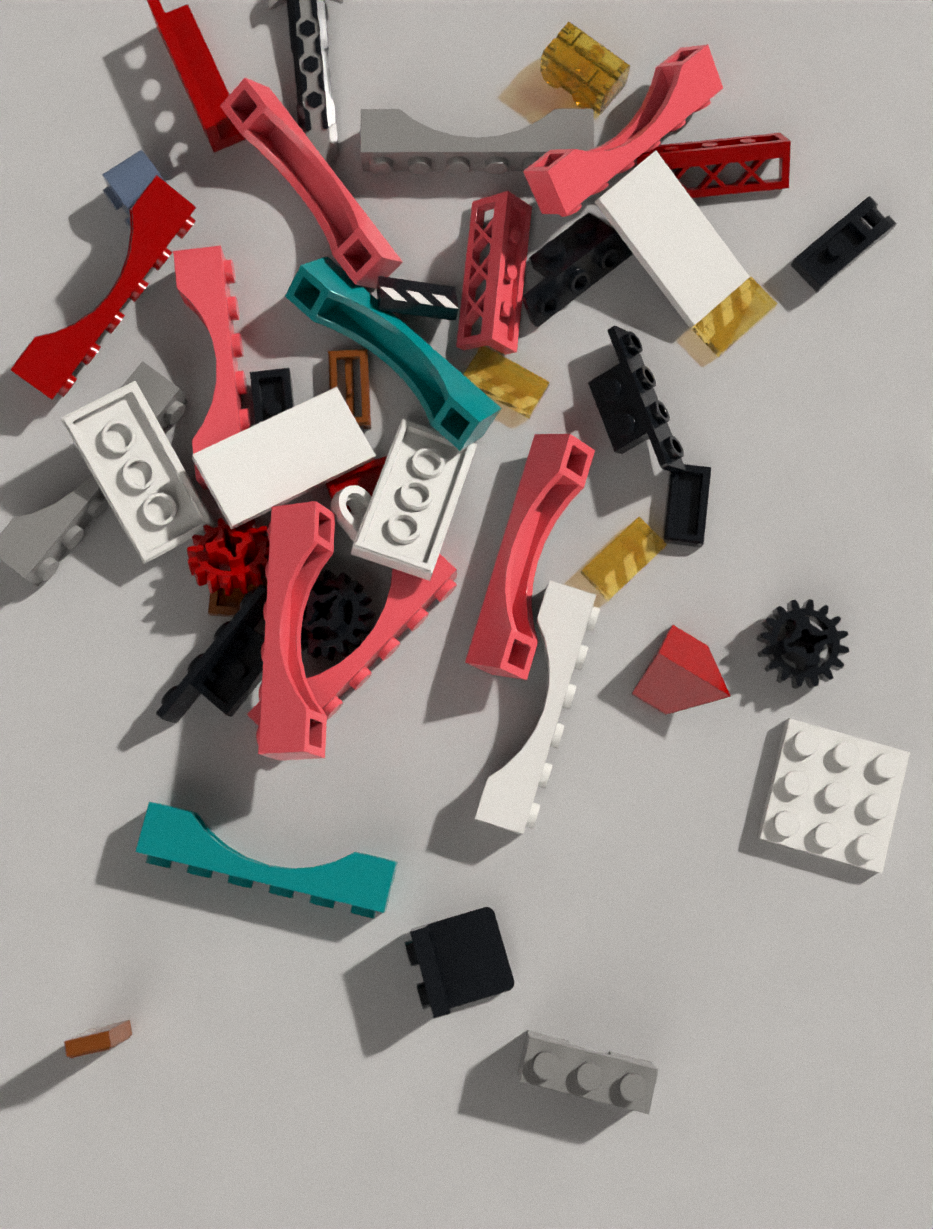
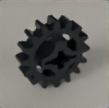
M326 570L323 580L317 578L311 589L303 615L301 650L307 649V654L315 659L322 653L325 659L333 661L335 651H338L346 658L349 656L348 646L353 644L359 647L362 643L358 638L361 633L369 634L372 631L365 625V620L375 618V613L369 608H365V606L372 602V598L365 592L362 593L364 587L357 580L351 582L352 578L344 572H341L336 578L335 574L330 570ZM329 612L333 614L330 619L326 617ZM338 636L336 638L327 640L329 637Z
M795 599L787 603V611L781 606L774 609L772 612L775 619L767 617L763 620L762 625L768 632L760 633L756 640L766 643V648L757 654L758 657L769 658L770 662L764 668L766 672L774 669L779 671L776 680L778 683L785 681L787 678H792V688L797 689L802 686L805 680L810 689L819 685V678L824 682L833 679L834 677L830 669L838 671L844 667V663L837 657L849 653L848 647L840 645V640L848 636V631H837L835 626L839 624L841 618L837 616L829 619L826 616L829 606L824 605L816 611L814 610L813 600L808 599L800 608ZM787 621V626H785L787 634L784 639L777 641L779 630ZM810 621H812V622H814L815 624H817V625L822 629V631H821L820 629H818L817 627L813 626V625L810 623ZM797 639L808 641V643L816 641L808 649L797 646L788 647L796 642ZM824 647H828L826 658L819 666L818 663L821 662L819 654ZM783 657L793 662L796 668L787 664L783 660Z

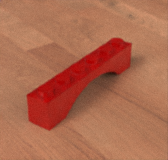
M156 175L129 210L130 237L128 252L121 273L109 294L93 311L76 323L52 333L35 336L10 370L51 400H53L57 393L64 397L77 380L72 373L79 363L82 362L87 366L100 350L101 346L95 342L103 331L106 330L111 334L125 315L119 310L129 298L135 302L146 289L149 283L143 280L151 267L159 270L170 257L172 251L167 246L175 235L183 239L196 220L190 215L196 207Z

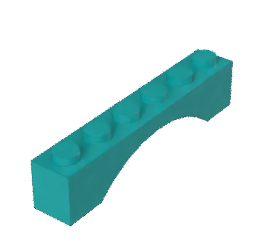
M328 256L300 265L285 294V297L313 322L347 336L390 366L416 395L425 410L430 425L459 451L483 437L502 408L392 312L378 310L377 299L362 286L355 285L346 272Z
M149 802L135 850L137 853L147 855L146 863L171 868L172 861L188 865L186 873L211 878L213 871L229 875L227 883L252 888L253 882L256 881L270 885L268 893L293 898L294 891L311 895L309 903L334 908L335 901L352 905L350 911L352 914L374 919L376 911L385 913L387 910L398 861L361 852H354L337 861L315 867L287 868L268 865L248 858L224 843L210 830L199 813L155 802Z

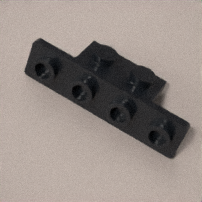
M588 212L529 257L533 269L545 277L544 280L522 296L523 304L533 325L539 327L633 255L632 251L613 227H610Z
M614 325L607 331L620 363L588 382L613 450L616 453L623 454L650 439L660 467L663 470L679 474L685 470L682 461L684 451L678 439L672 435L667 423L670 421V416L665 405L658 400L654 390L656 386L655 377L650 369L645 366L640 353L643 351L641 342L632 331L629 332Z
M261 584L257 589L249 591L240 603V610L231 621L225 622L218 628L214 635V642L206 652L199 654L192 660L187 669L188 674L180 684L172 687L165 693L161 700L162 706L156 712L157 716L162 720L177 723L201 694L225 715L232 717L262 680L263 661L261 658V646L264 642V636L254 628L264 617L263 606L267 600L266 586Z

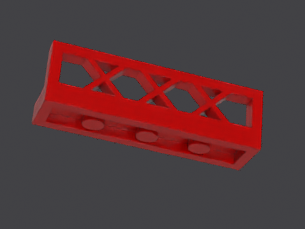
M147 0L159 34L213 153L246 140L220 107L230 94L189 5L186 4L165 13L159 0Z
M781 133L664 144L649 152L642 153L634 160L635 164L633 166L635 168L655 150L670 169H678L674 173L678 180L690 167L700 166L708 175L697 187L687 188L681 183L691 198L789 188L791 141ZM779 158L778 179L762 180L755 173L766 159ZM746 161H754L749 167L744 163ZM738 162L746 171L735 183L724 184L717 175L728 163ZM707 165H716L712 170L706 167ZM751 176L757 180L746 182ZM713 180L719 184L708 186Z

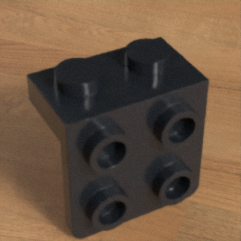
M479 908L410 930L412 939L405 941L407 955L411 967L416 965L420 967L424 982L416 984L423 1010L431 1008L434 1018L450 1014L451 1008L507 992L513 988L514 978L492 908Z

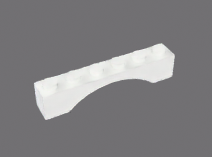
M549 580L535 623V628L543 646L547 666V689L542 713L533 734L522 750L503 768L487 778L474 820L521 835L524 834L525 827L534 828L540 809V804L533 802L538 786L546 788L552 769V764L546 763L550 747L558 748L565 726L557 722L562 707L570 709L576 691V685L569 684L574 668L582 670L588 651L587 646L581 645L586 630L593 632L600 608L593 606L596 594Z

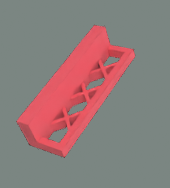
M509 191L472 201L456 347L463 351L489 346L504 355L517 352L532 206ZM494 209V217L484 228L485 211ZM490 243V253L483 263L480 264V253ZM485 279L486 289L477 301L475 299L476 289ZM481 316V334L471 336L472 326Z

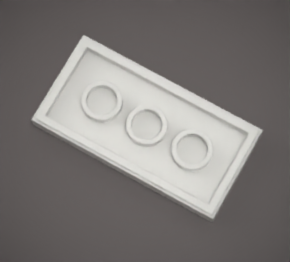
M656 150L594 201L689 328L696 325L750 277Z
M136 381L60 418L142 564L192 539L194 534L199 535L203 533L204 525L216 526Z
M335 387L192 454V460L232 530L271 511L272 506L283 505L373 461L376 455L340 391Z
M402 419L354 541L351 554L430 581L477 444L472 443L459 451L437 430Z

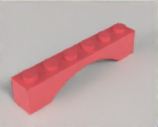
M709 46L682 47L659 64L655 69L650 88L641 107L630 123L616 137L599 147L587 151L579 149L549 150L526 168L523 173L541 213L559 214L561 217L576 213L581 209V203L585 199L606 189L611 178L632 168L637 157L658 147L661 143L660 139L668 132L675 131L684 126L686 123L685 119L693 112L706 108L711 103L710 99L723 89Z
M244 78L220 107L240 134L275 166L300 195L321 226L332 255L353 283L376 289L378 276L389 277L403 261L273 91L265 85Z
M221 245L173 251L177 289L185 305L200 318L209 331L216 356L214 395L205 420L192 439L193 454L251 427L248 408H242L241 395L248 393L244 370H238L237 361L238 357L244 356L243 344L240 333L234 332L233 323L234 320L240 319L239 307L236 296L230 295L229 284L236 283L235 270L232 259L226 260ZM194 463L197 482L203 490L209 489Z
M571 434L534 435L465 663L489 674L527 680L538 644L532 613L533 581L537 563L556 521L569 503L584 488L595 453L593 448Z
M317 501L272 506L271 522L267 529L270 545L269 561L265 567L267 600L263 606L265 637L261 646L263 673L258 693L261 710L256 740L259 746V755L279 761L325 758L327 715L315 700L306 679L301 654V630L303 615L311 589L322 568L334 553L335 513Z
M439 554L430 581L392 568L391 586L385 607L373 630L361 645L343 661L318 675L306 678L315 700L327 715V720L343 705L340 698L350 687L357 690L368 680L372 674L369 668L379 657L383 661L388 659L401 644L397 639L408 628L413 632L425 621L429 615L426 609L436 599L440 603L443 602L457 586L454 582L457 578V569L441 554ZM260 701L247 714L258 726L260 725Z

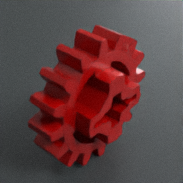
M222 518L218 519V527L212 528L207 524L204 525L205 535L194 534L192 536L194 546L187 547L189 558L187 561L191 576L195 575L197 585L208 584L209 592L212 594L219 588H224L226 596H230L234 588H239L243 594L248 593L247 585L251 583L257 587L261 585V576H266L265 567L269 561L270 541L267 533L268 528L264 525L256 529L254 519L232 530L229 524H226Z

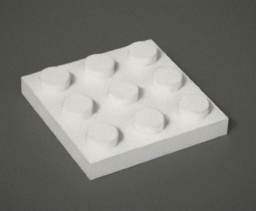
M786 719L757 839L871 872L883 873L910 752L795 719Z

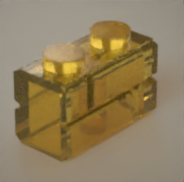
M568 22L558 33L557 37L544 49L540 65V72L548 85L555 89L563 88L572 95L577 106L581 109H593L598 115L605 111L613 98L615 99L625 87L630 70L629 64L571 22Z

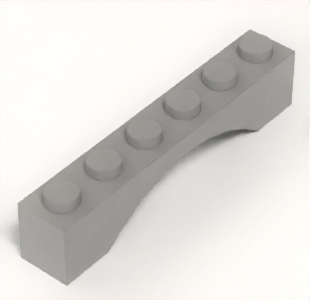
M361 109L360 153L363 171H371L378 175L389 174L392 171H409L417 175L427 174L430 171H448L456 175L465 174L468 171H486L490 174H503L506 171H524L549 150L579 149L587 151L594 148L593 109H554L539 121L521 130L499 136L478 138L455 136L434 130L415 121L400 109Z
M142 361L121 387L133 381L137 382L164 431L169 424L174 425L180 420L185 412V405L188 401L179 387ZM90 473L75 490L56 503L34 513L14 517L0 533V560L37 587L42 581L49 580L59 567L58 561L68 549L75 548L81 542L87 525L93 518L100 517L109 506L92 474Z

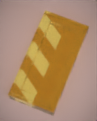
M749 277L694 325L692 330L719 358L771 313L778 303L752 277Z
M486 346L478 349L463 374L487 396L528 419L531 418L550 384L549 381Z
M638 517L581 571V574L609 602L667 544Z

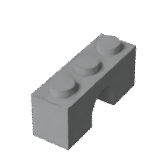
M528 1030L518 1068L520 1082L645 1114L650 1112L658 1069L651 1061L611 1051L609 1054L591 1051L575 1046L568 1040Z

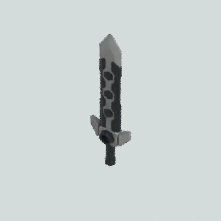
M268 0L269 10L286 3V0ZM287 0L291 52L293 53L297 92L298 125L330 166L339 151L328 58L329 42L325 1ZM331 0L340 4L343 3V0Z

